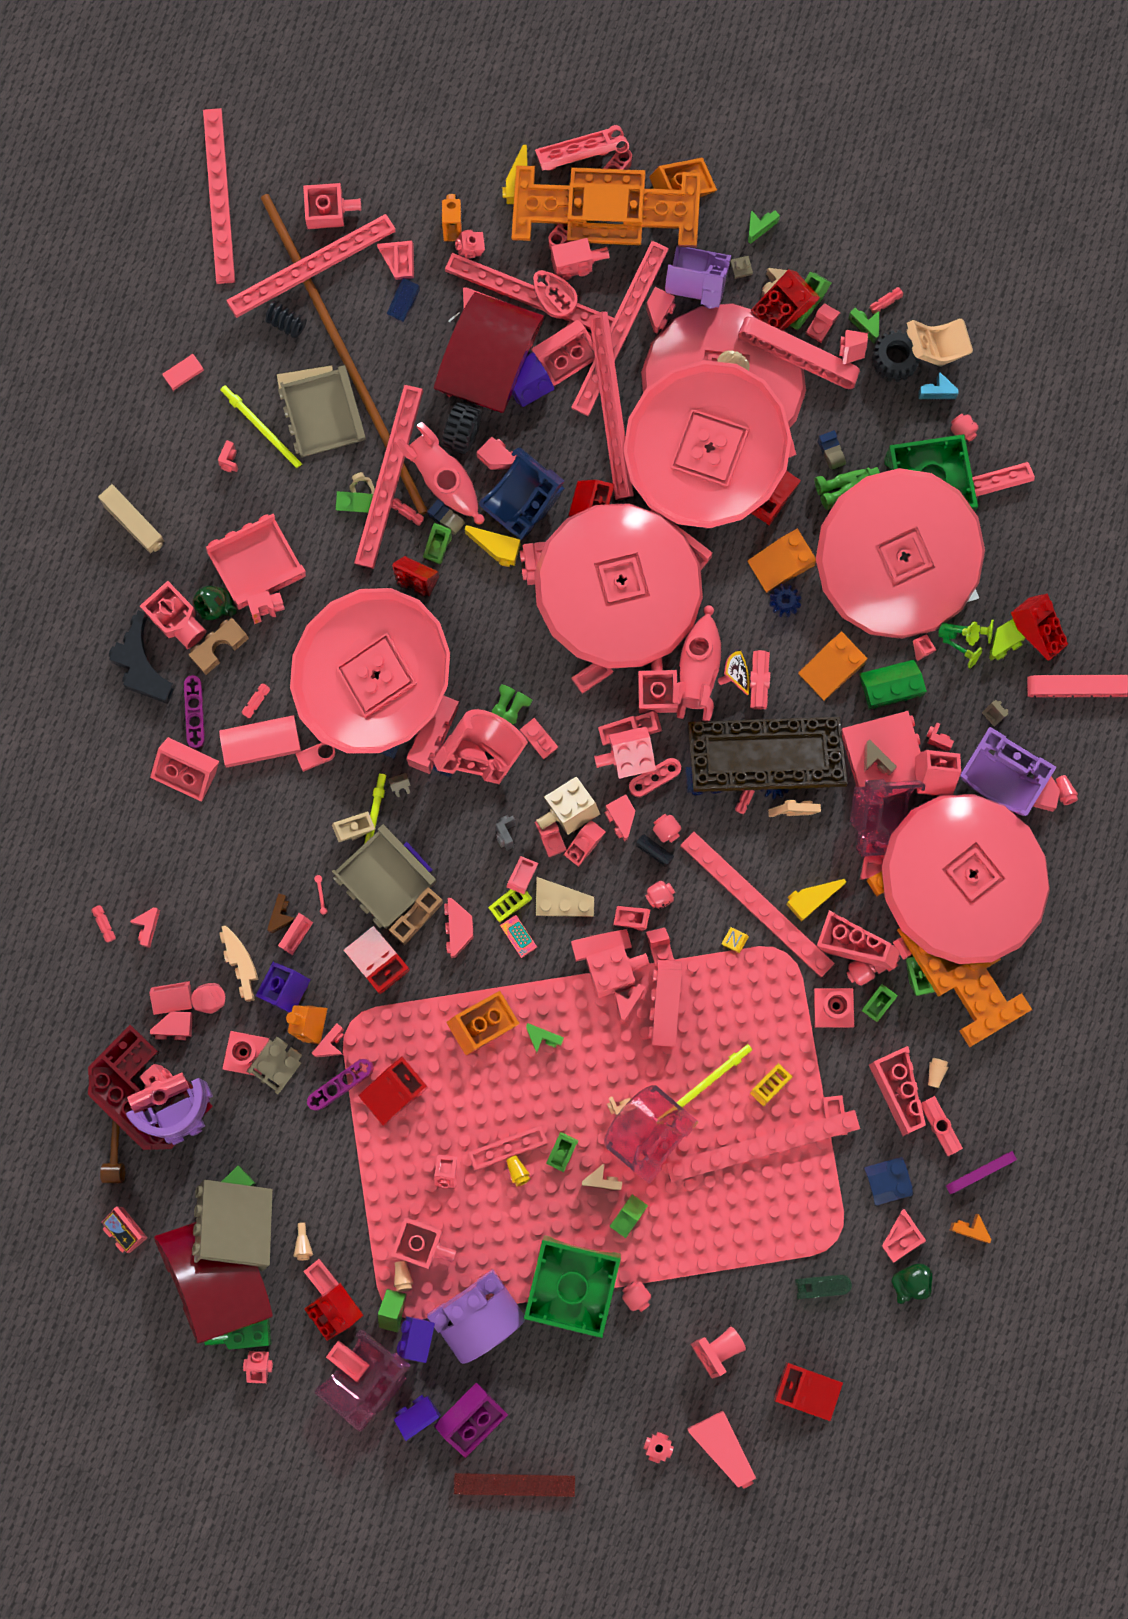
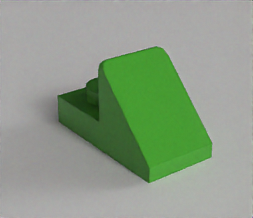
M776 210L771 214H765L761 220L751 211L748 242L750 244L779 222L780 215Z
M854 308L850 312L848 319L861 332L868 333V339L875 344L879 337V311L868 320L863 311H858Z
M337 491L336 510L369 513L374 494Z
M434 523L423 558L441 564L447 545L452 539V530Z
M527 1023L526 1029L536 1053H538L542 1040H546L545 1044L554 1048L557 1045H562L564 1037Z
M560 1132L546 1164L564 1172L578 1140Z
M632 1194L610 1225V1228L626 1238L648 1205Z

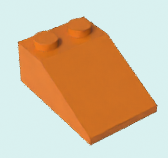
M703 158L662 165L649 176L654 189L681 190L682 172L701 173L700 197L717 191Z
M797 528L769 545L747 562L767 593L814 567L816 558Z
M841 631L798 674L824 701L866 663L868 658Z
M501 991L460 1012L446 1022L465 1055L481 1048L520 1024Z

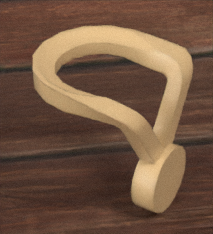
M362 472L352 476L353 483L349 487L352 493L356 492L355 485L359 481H366L372 491L371 494H374L375 488L370 478L365 477Z

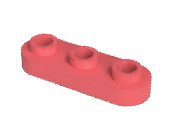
M669 758L656 765V770L642 773L635 777L629 784L630 793L635 797H642L674 779L681 772L680 762L677 759ZM674 766L675 771L670 772L668 767ZM656 775L659 779L658 781H653L651 777ZM636 785H641V786H642V790H641V791H637V790L635 789V786H636Z

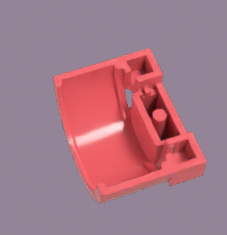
M474 709L464 714L433 759V762L438 771L454 774L456 770L480 775L484 781L500 784L528 741L515 726L502 717L485 710ZM485 751L493 756L494 759H487Z

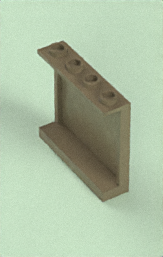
M345 365L338 367V370L286 384L280 383L281 388L278 389L280 399H285L284 413L286 418L290 417L289 431L291 436L295 435L296 442L293 445L296 454L300 453L301 458L366 440Z
M384 824L336 871H332L335 875L333 877L335 882L340 887L344 885L348 889L346 893L353 900L357 898L361 902L359 907L366 914L370 912L375 917L373 922L379 928L383 926L385 929L390 927L406 912L427 887L431 888L437 883L436 879Z
M203 1180L195 1190V1197L198 1199L194 1209V1216L197 1217L193 1228V1236H196L192 1248L194 1262L197 1263L200 1259L245 1264L258 1266L259 1271H264L270 1265L273 1189Z

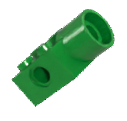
M266 1319L205 1341L204 1343L206 1346L226 1344L229 1350L271 1345L270 1321Z

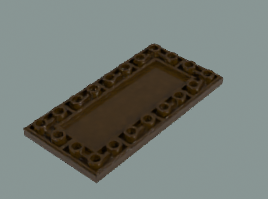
M840 717L688 722L693 792L847 787Z

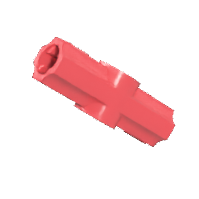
M753 651L752 671L750 673V708L767 709V694L770 686V652Z
M180 1073L164 1081H154L148 1088L127 1098L134 1113H137L155 1104L162 1105L166 1103L168 1098L189 1089V1085L184 1074ZM156 1091H162V1092H163V1093L160 1094V1095H155V1094H154Z
M933 1096L922 1102V1110L947 1157L963 1149L951 1127V1122L946 1118L936 1097ZM938 1121H942L946 1125L943 1132L939 1131L936 1127Z

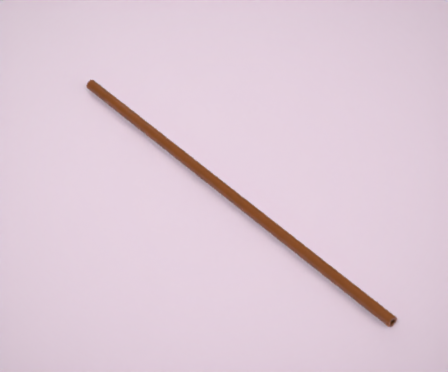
M269 194L263 195L261 200L293 264L300 261L301 257ZM309 278L303 284L387 449L390 434L312 279ZM403 463L400 477L418 513L424 515L428 513V510Z

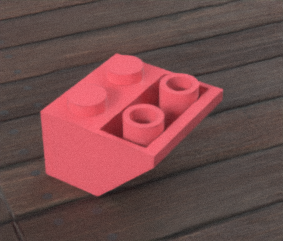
M926 750L915 756L917 793L936 796L953 795L961 775L960 754Z

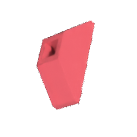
M448 898V903L444 904L445 915H449V922L445 923L446 934H450V942H446L447 953H451V958H456L474 938L473 918L456 901Z

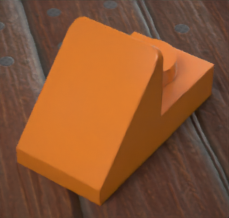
M975 1214L971 1228H969V1223L960 1220L957 1223L951 1224L950 1231L985 1243L991 1242V1238L979 1214Z

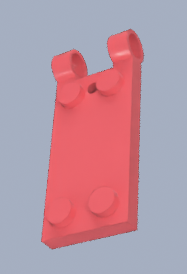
M613 125L606 130L536 149L535 152L542 171H550L561 165L596 155H606L614 150L618 153H625L629 149V143L624 137L621 127ZM616 130L620 131V135H619V136H617V137H612V136H611L614 131H616ZM620 141L626 142L624 147H616Z

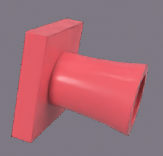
M814 988L815 1028H854L853 988ZM833 1003H837L839 1009L835 1010L832 1006Z
M231 1031L223 1070L255 1076L246 1071L267 1044L269 1038ZM243 1049L247 1050V1054L245 1056H241V1051ZM254 1068V1070H255L256 1072H258L260 1075H262V1073H261L260 1071H258L256 1068Z
M729 1327L710 1344L705 1337L690 1344L711 1378L719 1377L727 1372L722 1365L723 1361L746 1351L743 1340L733 1327Z

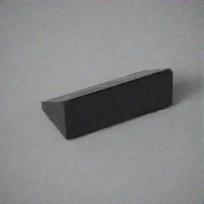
M645 834L636 841V847L664 867H667L674 858L673 854Z

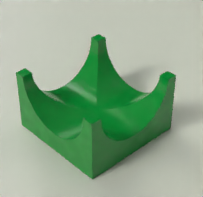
M964 434L889 446L884 461L885 466H888L890 470L900 468L932 473L960 490L973 511H976L978 504Z
M544 1235L524 1319L602 1338L621 1254L590 1250Z

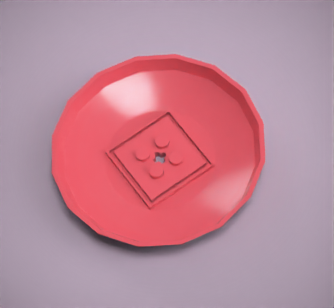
M733 303L720 304L719 308L716 307L714 309L707 308L705 305L699 306L672 319L651 342L641 371L644 393L648 387L672 369L703 360L717 362L723 352L728 350L737 351L749 361V371L764 379L782 402L789 428L797 421L806 393L803 368L739 338L738 334L744 318L748 316L758 318L752 313L751 309ZM713 444L705 447L708 450L707 453L715 450Z
M703 360L670 370L644 391L628 418L623 452L630 482L649 508L676 524L713 528L742 520L769 500L787 470L792 437L784 405L764 379L737 364ZM713 444L715 450L707 453L708 450L705 447Z
M898 468L867 476L839 496L821 525L816 563L823 592L842 618L870 635L903 639L935 631L942 623H946L962 611L979 584L985 546L979 518L960 490L932 473ZM902 552L909 553L907 561L900 560Z
M631 504L595 505L567 518L545 542L534 573L537 607L551 635L577 658L606 668L642 667L672 653L693 628L703 599L700 564L686 537L660 514ZM619 576H622L623 579L626 578L624 585H621L620 582L617 583Z
M392 588L359 589L330 602L306 626L292 656L290 690L299 718L319 741L345 753H381L409 741L434 717L448 687L450 651L441 624L420 600ZM375 672L380 673L378 680L374 678Z
M974 794L939 796L912 809L891 834L882 864L885 900L901 931L927 953L957 964L993 962L1022 947L1041 923L1050 892L1046 856L1030 827L1005 805ZM969 870H970L971 872L975 871V872L977 873V874H975V878H974V877H973V878H970V877H969V875H970Z

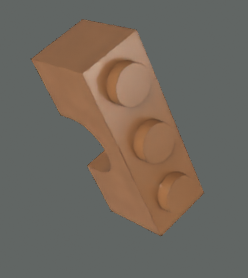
M231 618L229 621L225 620L222 622L215 633H209L201 645H195L191 649L189 656L200 670L207 675L220 664L214 655L215 648L218 645L228 644L235 651L249 638L243 629Z
M427 887L416 899L413 907L389 929L390 933L405 946L443 904V900Z

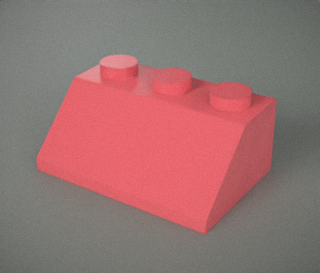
M576 320L531 349L548 373L553 386L595 360L593 341L579 320Z
M168 737L158 748L150 778L202 802L215 777L219 761Z

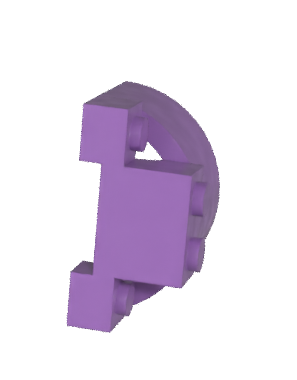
M677 245L673 266L668 265L665 292L699 299L701 304L707 308H719L731 255L690 247H678Z
M989 727L960 777L970 788L986 799L1005 805L1015 814L1026 816L1049 781L1056 766L1041 757H1036L1008 740L1003 734ZM989 750H994L996 752L994 753V755H992L991 753H989ZM1029 772L1035 776L1034 779L1027 777Z
M197 1078L191 1081L193 1089H187L190 1097L157 1113L150 1107L145 1112L134 1113L131 1110L126 1115L138 1130L164 1138L166 1143L176 1145L184 1141V1136L189 1134L194 1136L202 1132L201 1128L205 1127L202 1117L207 1103L210 1102L209 1098L213 1097V1094L207 1082Z
M494 1269L448 1302L441 1304L427 1314L430 1322L435 1323L434 1328L436 1331L440 1332L462 1364L482 1356L500 1344L525 1321V1315ZM494 1294L489 1300L486 1299L485 1295ZM451 1320L453 1325L448 1326V1322Z

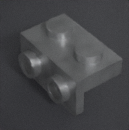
M506 815L498 820L499 823L496 824L498 832L496 838L501 848L505 846L506 850L514 847V844L507 829L515 826V819L513 816L508 817Z

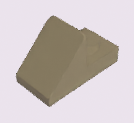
M868 740L865 745L864 772L876 762L878 764L877 768L882 773L890 775L897 766L871 740Z

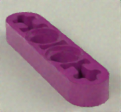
M192 675L188 676L184 681L186 735L188 745L193 749H200L205 744L203 692L200 679ZM192 680L198 683L195 686V693L199 692V695L192 694V688L188 686ZM194 698L198 699V707L191 708L189 701ZM193 717L200 719V724L196 727L190 725V720ZM190 730L197 731V737L201 739V741H198V745L191 742L194 739V732H190Z
M360 1059L310 1094L307 1098L308 1107L312 1110H322L369 1077L374 1070L372 1062L367 1059ZM361 1064H368L367 1072L361 1071L356 1074L352 1071L353 1069L359 1071L362 1068ZM346 1074L353 1076V1082L349 1085H346L343 1081ZM330 1085L337 1087V1093L334 1096L328 1094V1087ZM324 1094V1096L328 1098L327 1101L325 1098L321 1099L319 1101V1106L312 1104L314 1102V1097L321 1098Z
M1013 1151L1008 1152L945 1186L949 1194H953L1016 1161L1017 1158Z

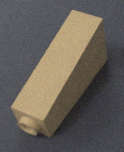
M113 484L98 496L104 508L150 554L153 551H158L163 546L164 540L162 536Z

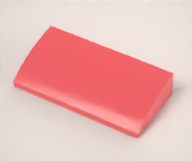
M294 715L219 731L226 768L301 752Z

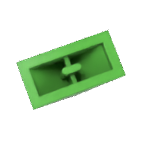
M906 958L909 983L915 996L935 992L915 958Z
M881 984L864 1006L862 1012L878 1022L898 995Z
M390 1289L386 1290L378 1312L379 1328L399 1332L406 1299L405 1293Z

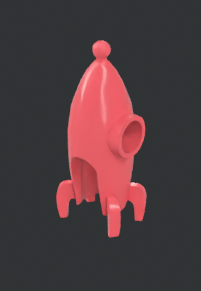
M423 422L419 423L416 427L422 435L410 445H407L402 438L396 442L399 449L406 458L416 464L425 484L439 500L456 512L474 517V522L477 525L483 524L485 519L483 515L478 514L477 496L467 472L457 459L450 456L438 445L439 440L437 436Z
M710 605L704 607L703 612L705 616L700 618L686 637L679 663L680 682L675 684L673 690V703L678 704L677 718L680 719L684 718L686 707L704 709L703 721H710L712 717L714 703L710 695L720 667L721 641L717 626L711 617L714 613V608Z

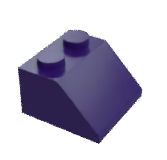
M534 352L526 356L512 393L515 401L522 407L555 389L548 373Z
M272 962L255 996L289 1013L292 1012L294 1005H299L304 992L307 990L310 979L290 968Z
M406 1316V1320L401 1328L402 1338L397 1345L398 1357L426 1363L435 1323Z
M421 1395L412 1401L414 1404L412 1407L407 1409L405 1406L396 1412L397 1417L394 1421L405 1441L441 1416L429 1396L424 1398Z

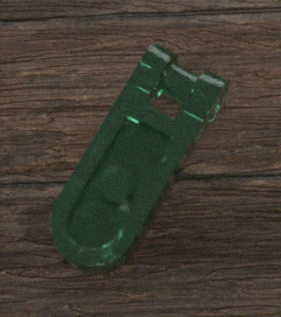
M845 1275L795 1279V1284L798 1285L797 1299L844 1295L852 1287L851 1280ZM805 1284H811L812 1292H806Z

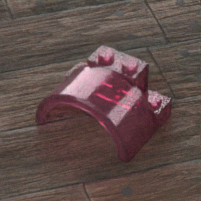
M884 779L866 780L865 787H854L850 823L858 831L856 850L861 857L885 855L891 834L908 815V803L911 793L916 788L925 791V784L922 781L886 782Z
M651 1085L638 1092L620 1110L606 1133L604 1145L642 1180L650 1184L662 1169L660 1166L683 1137H687L699 1121L658 1086ZM673 1117L674 1120L672 1122V1125H669L665 1122L669 1118ZM640 1154L645 1157L641 1161L638 1160Z
M359 1330L356 1334L358 1341L352 1350L370 1365L360 1380L356 1382L338 1368L327 1381L315 1390V1394L358 1431L365 1429L374 1415L385 1409L407 1379L404 1375L411 1366L397 1353L392 1354L365 1330Z

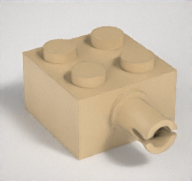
M575 777L544 796L550 812L536 819L542 830L557 821L566 833L570 834L599 816L600 812L595 801L579 779Z

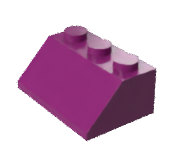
M476 1382L443 1415L434 1427L449 1444L466 1458L508 1414Z

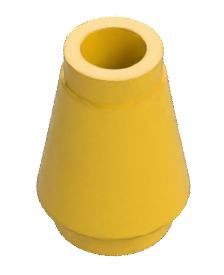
M517 1156L506 1160L512 1183H515L516 1187L530 1181V1173Z

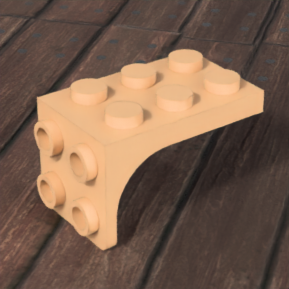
M959 318L950 323L934 327L924 325L915 320L907 322V334L913 343V354L921 360L941 367L973 352L963 319Z

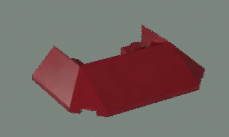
M129 1025L89 1065L88 1096L143 1150L172 1149L175 1145L166 1143L164 1138L138 1130L126 1115L127 1112L132 1110L127 1097L142 1091L132 1079L159 1053L133 1026ZM186 1079L189 1088L193 1089V1085ZM186 1090L168 1098L166 1103L157 1106L155 1104L150 1107L157 1113L190 1096ZM210 1102L207 1103L204 1115L213 1107Z

